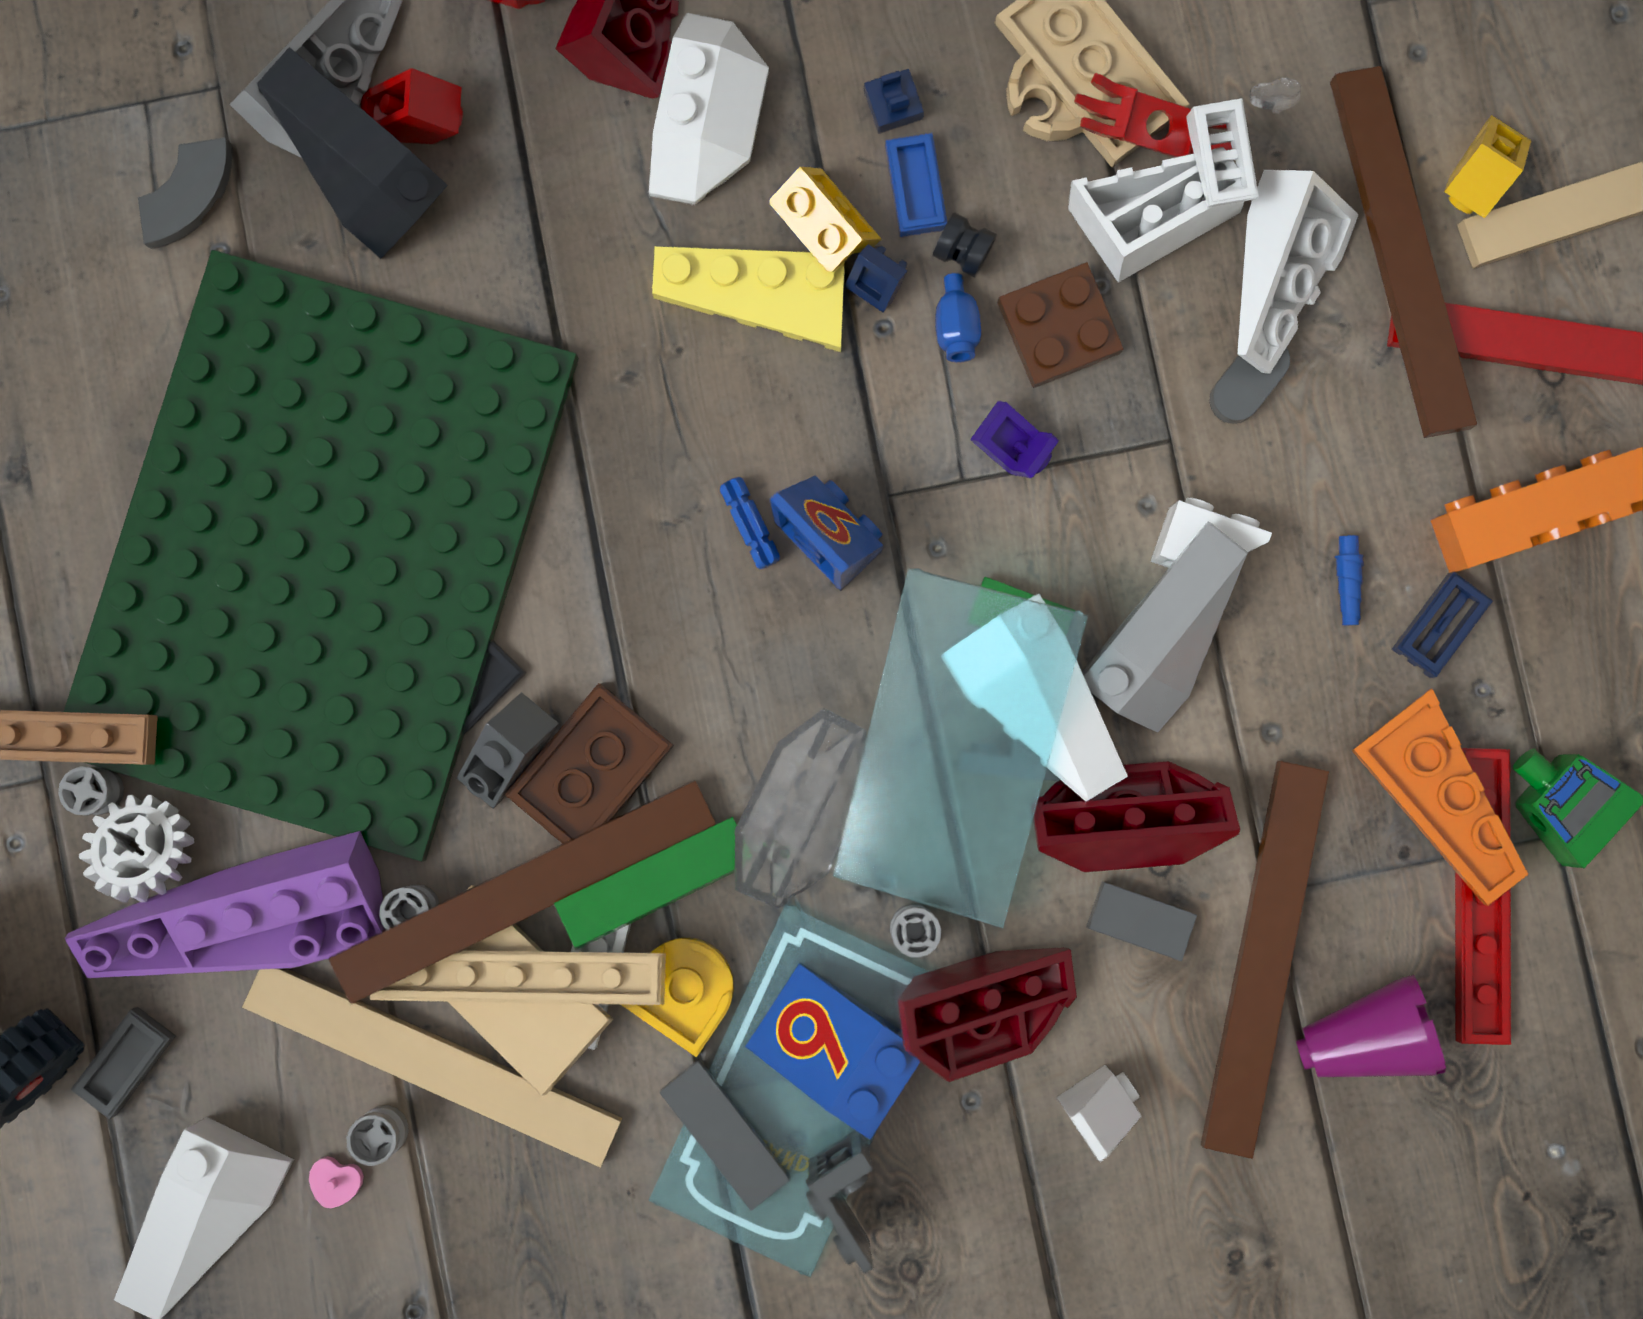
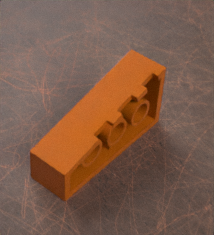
M1643 447L1614 457L1611 450L1594 454L1580 460L1582 468L1567 472L1565 465L1543 471L1535 475L1537 483L1523 488L1519 480L1489 490L1492 498L1476 503L1474 495L1445 504L1444 507L1447 514L1430 521L1449 573L1462 571L1642 511Z

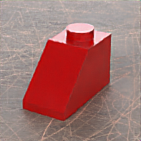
M410 68L367 89L361 99V109L401 143L435 144L459 132L463 119V109L460 106L462 87Z

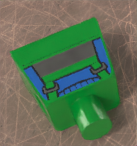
M1532 748L1521 755L1512 767L1530 785L1516 800L1515 806L1562 866L1585 869L1643 805L1642 794L1579 754H1560L1550 763L1535 748Z

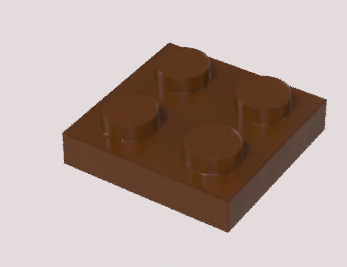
M1087 262L998 298L997 304L1032 388L1117 356L1124 350Z

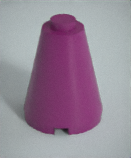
M1415 975L1401 977L1302 1028L1305 1038L1296 1040V1044L1304 1069L1315 1068L1317 1077L1436 1076L1446 1073V1064L1433 1021L1429 1019L1424 1006L1426 1001Z

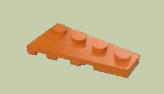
M1431 688L1355 747L1352 752L1484 905H1489L1529 874L1499 816L1495 815L1484 793L1483 785L1467 761L1460 747L1461 743L1453 727L1449 726L1439 706L1440 702Z

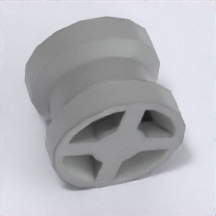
M81 766L70 770L64 775L59 784L58 794L60 802L65 809L75 815H102L109 812L108 804L111 802L119 805L123 798L124 787L122 779L114 771L100 767ZM95 782H96V784H97L99 790H101V791H97V790L95 789V786L93 785Z

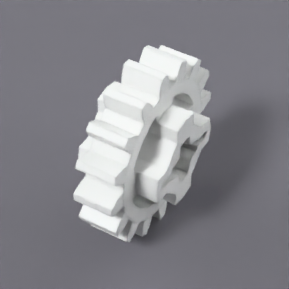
M134 795L127 796L126 807L124 808L111 802L108 804L109 817L104 819L95 815L92 819L95 825L99 827L96 833L83 834L82 839L91 844V849L79 854V859L91 865L83 872L84 876L96 883L94 888L107 896L111 895V897L127 903L130 897L142 903L147 902L150 889L160 895H164L166 893L164 881L168 878L176 881L182 879L181 874L176 870L178 864L191 863L192 858L183 853L184 847L194 843V838L183 832L190 825L189 821L179 815V810L167 801L162 803L153 795H147L143 801ZM133 841L134 843L138 844V847L141 850H143L145 854L142 856L139 853L135 852L136 849L130 845V842Z

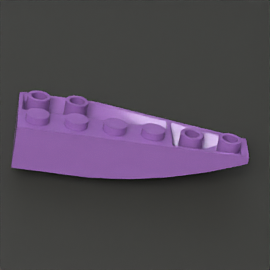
M358 831L269 855L166 891L164 895H155L148 898L147 902H138L67 934L65 941L87 978L294 968L328 959L330 956L386 930L379 916L380 905L383 901L379 870L361 832Z

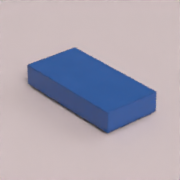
M933 133L886 140L885 149L900 237L943 231L947 224V217Z

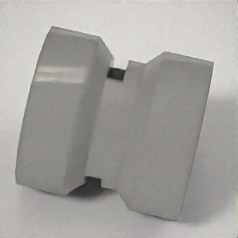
M413 884L392 890L385 896L380 905L379 916L381 923L385 929H388L406 920L405 918L408 919L439 904V899L432 889L424 885Z
M919 904L902 906L894 913L890 921L892 940L901 953L909 957L920 958L929 955L936 949L941 938V928L939 921L928 908Z
M389 1105L377 1106L368 1111L349 1128L346 1139L350 1155L358 1163L367 1166L379 1165L388 1160L406 1142L409 1129L405 1115L397 1108Z

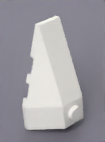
M208 1117L184 1129L160 1178L114 1300L151 1319H162L203 1277L210 1267L273 1204L294 1159Z

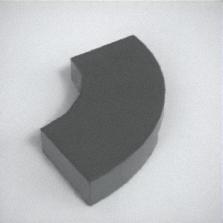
M226 137L179 144L178 161L169 180L155 192L138 197L143 241L150 249L173 243L197 229L203 223L200 220L209 212L216 200L222 198L232 167V144Z

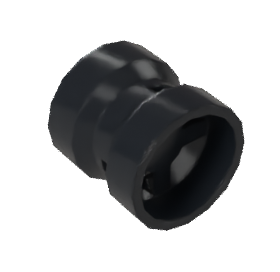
M954 212L936 244L933 256L944 262L955 261L960 264L963 272L975 278L983 266L997 234L986 228L978 230L971 227L967 218Z

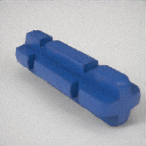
M737 477L722 484L720 492L727 506L731 505L732 507L730 513L746 546H751L752 548L749 552L756 567L763 569L778 562L780 554L773 540H768L770 533L754 500H749L748 498L750 492L741 477Z

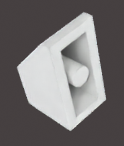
M1106 1065L1057 1097L1099 1161L1109 1156L1141 1118L1140 1113L1133 1104L1134 1101L1140 1098L1137 1091L1123 1072L1115 1077Z

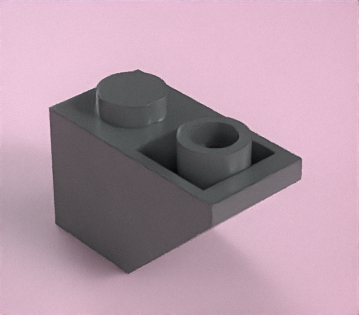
M521 692L486 723L457 779L473 795L481 798L494 809L505 797V793L543 750L559 723Z

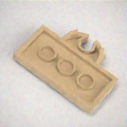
M1016 0L996 16L995 25L1021 55L1014 64L1006 90L1008 109L1011 116L1020 113L1022 104L1029 98L1041 99L1048 107L1047 113L1041 116H1031L1026 121L1023 131L1030 136L1046 141L1067 140L1083 132L1112 168L1140 146L1125 141L1101 137L1080 127L1081 118L1083 117L1107 125H1115V120H1104L1074 103L1076 94L1115 104L1121 103L1122 98H1111L1091 84L1095 73L1101 74L1117 84L1136 88L1138 92L1188 108L1190 104L1105 0ZM1154 111L1147 119L1146 128L1151 137L1170 124L1167 115L1161 111Z

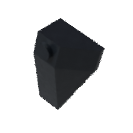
M290 47L258 81L257 86L307 165L308 170L324 193L342 226L379 259L396 244L448 186L407 147Z

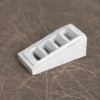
M1243 99L1194 106L1186 118L1207 208L1257 199L1259 195ZM1226 124L1228 132L1209 135L1208 127ZM1231 142L1232 150L1212 153L1211 145ZM1236 161L1237 168L1215 171L1214 163ZM1240 178L1242 187L1218 191L1217 182Z

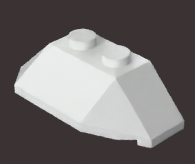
M687 13L673 36L653 129L649 196L696 205L706 197V194L723 184L750 163L769 67L731 21Z

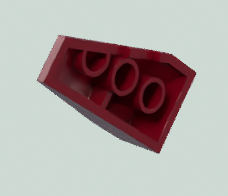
M577 0L555 49L589 80L651 99L657 98L662 90L672 41H670L671 20L678 16L679 1Z

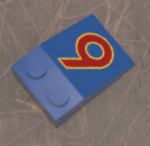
M815 475L777 492L770 498L774 523L841 591L882 552L883 545L878 539L883 534L866 515L863 514L858 519L845 506L849 501L848 497L832 480H828L824 484Z
M800 962L745 1046L826 1111L870 1140L920 1063L919 1060L905 1050L902 1030Z

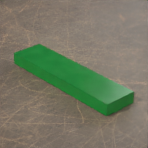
M731 817L555 902L554 906L575 950H578L753 864L755 859L734 818Z

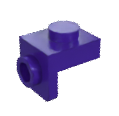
M997 401L970 439L1009 474L1026 478L1034 477L1035 474L1041 472L1048 465L1052 457L1051 452L1059 441L1052 433L1038 431L1012 406L1002 401Z

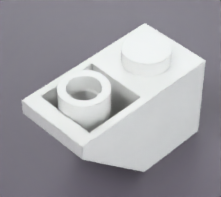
M1186 498L1185 502L1179 500L1168 509L1151 562L1169 568L1208 521L1247 552L1268 543L1272 533L1260 529V522L1251 517L1232 514L1231 518L1214 513V506L1208 502L1195 498Z

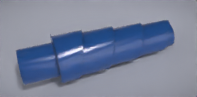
M1339 536V555L1335 556L1342 625H1359L1361 619L1360 603L1362 602L1361 585L1363 584L1362 567L1364 566V557L1362 554H1359V536Z

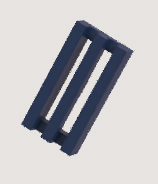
M1448 573L1393 646L1392 650L1399 655L1403 654L1407 657V661L1413 666H1419L1423 669V673L1429 678H1435L1493 600L1457 573ZM1454 588L1459 589V592L1417 648L1412 647L1415 640ZM1468 598L1475 601L1433 659H1428L1426 657L1427 653Z

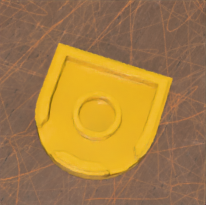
M675 938L662 943L651 952L666 953L664 1005H620L697 1057L730 1007L734 993L733 974L726 958L713 945L696 938Z

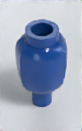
M951 273L944 277L945 294L940 298L936 307V337L940 348L946 352L948 361L966 362L975 357V348L981 341L980 314L974 297L964 292L963 275Z

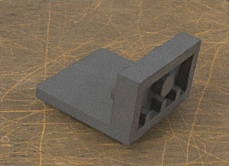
M854 1130L808 1160L809 1178L805 1181L810 1191L805 1194L817 1217L821 1221L827 1217L830 1219L837 1233L833 1237L834 1243L845 1262L850 1265L856 1261L863 1274H866L873 1269L870 1240L842 1196L848 1195L864 1185L869 1178L867 1173L873 1170L869 1144L861 1133Z

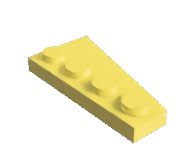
M654 246L652 288L654 299L710 315L718 314L735 319L738 323L755 328L760 326L781 332L786 337L800 341L805 339L825 345V348L841 352L844 263L836 271L828 272L811 252Z

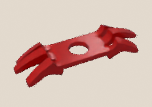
M1098 73L1094 74L1091 84L1111 98H1122L1121 103L1106 102L1082 94H1076L1074 103L1104 120H1115V125L1111 126L1090 118H1081L1080 127L1101 137L1125 141L1175 158L1194 154L1186 118L1191 111L1190 108L1138 92L1136 88L1117 84ZM1154 111L1165 113L1170 122L1169 132L1161 140L1153 139L1148 134L1146 128L1147 119ZM1226 124L1208 127L1227 130ZM1230 142L1211 145V150L1224 147L1225 150H1232Z

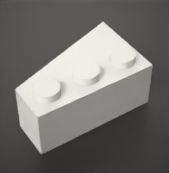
M1224 147L1212 149V153L1226 151ZM1194 154L1162 160L1161 166L1134 172L1132 167L1117 170L1116 176L1089 182L1087 177L1072 180L1068 209L1117 282H1120L1241 213L1244 201L1207 208ZM1233 160L1214 163L1215 171L1237 168ZM1240 178L1217 182L1218 191L1242 187Z

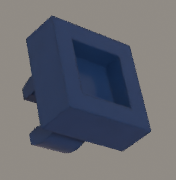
M909 69L898 70L864 83V93L878 134L923 120L924 111Z
M867 244L859 253L844 287L884 313L893 302L908 271L906 270L907 262L901 260L897 264L884 255L886 248L879 246L875 249Z

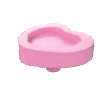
M327 1156L313 1164L310 1170L309 1183L311 1191L320 1205L325 1208H334L345 1204L359 1192L363 1185L364 1176L358 1165H342L335 1158Z

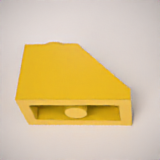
M1491 115L1449 177L1444 190L1449 195V201L1464 213L1472 214L1476 212L1485 218L1524 170L1531 140Z

